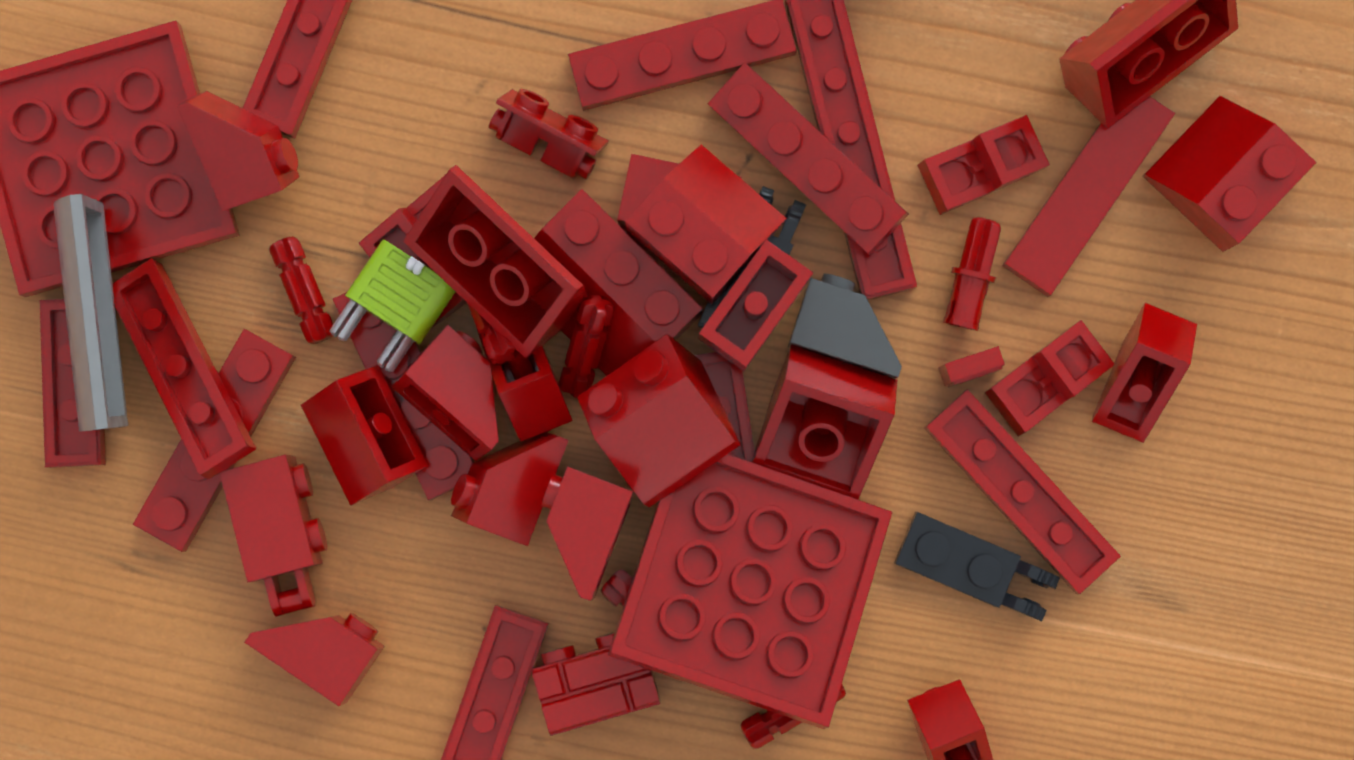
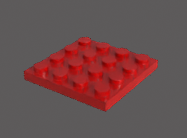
M176 20L0 71V227L20 296L29 297L63 287L53 204L56 200L68 195L83 194L103 203L111 273L143 264L151 258L157 260L240 236L233 209L222 211L177 108L179 104L200 94L182 27Z
M727 454L657 502L608 656L821 729L829 728L892 511Z

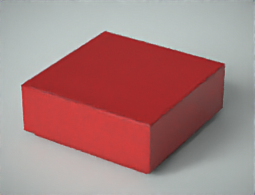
M999 346L945 363L938 369L944 386L948 385L949 388L995 373L1003 369L1002 366L1005 363Z

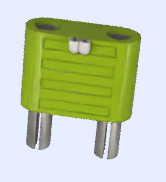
M382 240L345 294L350 301L331 327L330 332L334 337L338 336L339 340L347 341L366 311L397 331L377 360L380 367L383 368L386 365V371L394 372L412 343L421 344L455 291L439 275L423 263L386 240Z

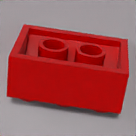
M1135 0L1132 3L1121 5L1113 12L1105 24L1089 36H1083L1075 40L1068 47L1065 54L1059 58L1065 88L1107 129L1238 29L1236 0Z
M457 165L449 169L403 240L416 255L500 335L505 336L525 358H528L560 332L578 310L581 302L588 296L584 285Z
M583 189L534 238L584 285L588 294L585 300L590 295H599L602 299L611 301L613 304L614 312L610 326L604 325L608 333L598 364V368L606 376L664 335L669 334L677 340L702 315L703 308ZM579 308L561 330L570 340L574 325H580L577 322Z

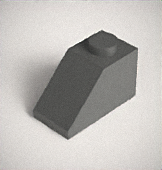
M826 273L823 274L821 281L811 278L808 282L788 347L790 348L791 345L897 379L902 366L866 296L853 291L855 283Z

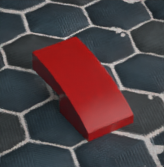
M1025 115L983 132L971 141L924 159L917 166L939 214L942 215L1045 169L1050 164L1028 116Z
M1080 320L984 393L1019 437L1064 402L1076 396L1113 367L1115 363L1083 321Z

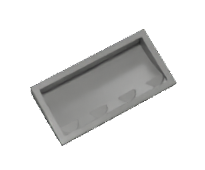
M83 194L68 195L56 200L53 206L79 432L128 426L104 205L102 202Z

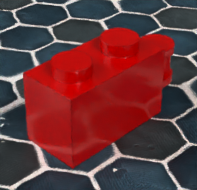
M285 454L220 472L247 583L264 580L269 603L275 617L315 607V596L308 568L323 564L320 552L327 550V541L320 519H311L306 497L313 496V486L305 463L297 465L295 456ZM294 572L298 587L282 592L278 576Z

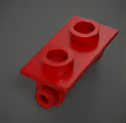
M512 89L499 97L496 104L507 109V111L505 112L498 108L488 127L497 132V139L528 155L533 154L539 139L548 142L540 161L572 179L580 176L587 180L597 161L588 156L589 153L595 156L609 142V140L597 135L598 128L593 123L576 115H568L566 118L548 108L549 102L544 97L527 89H519L518 92Z

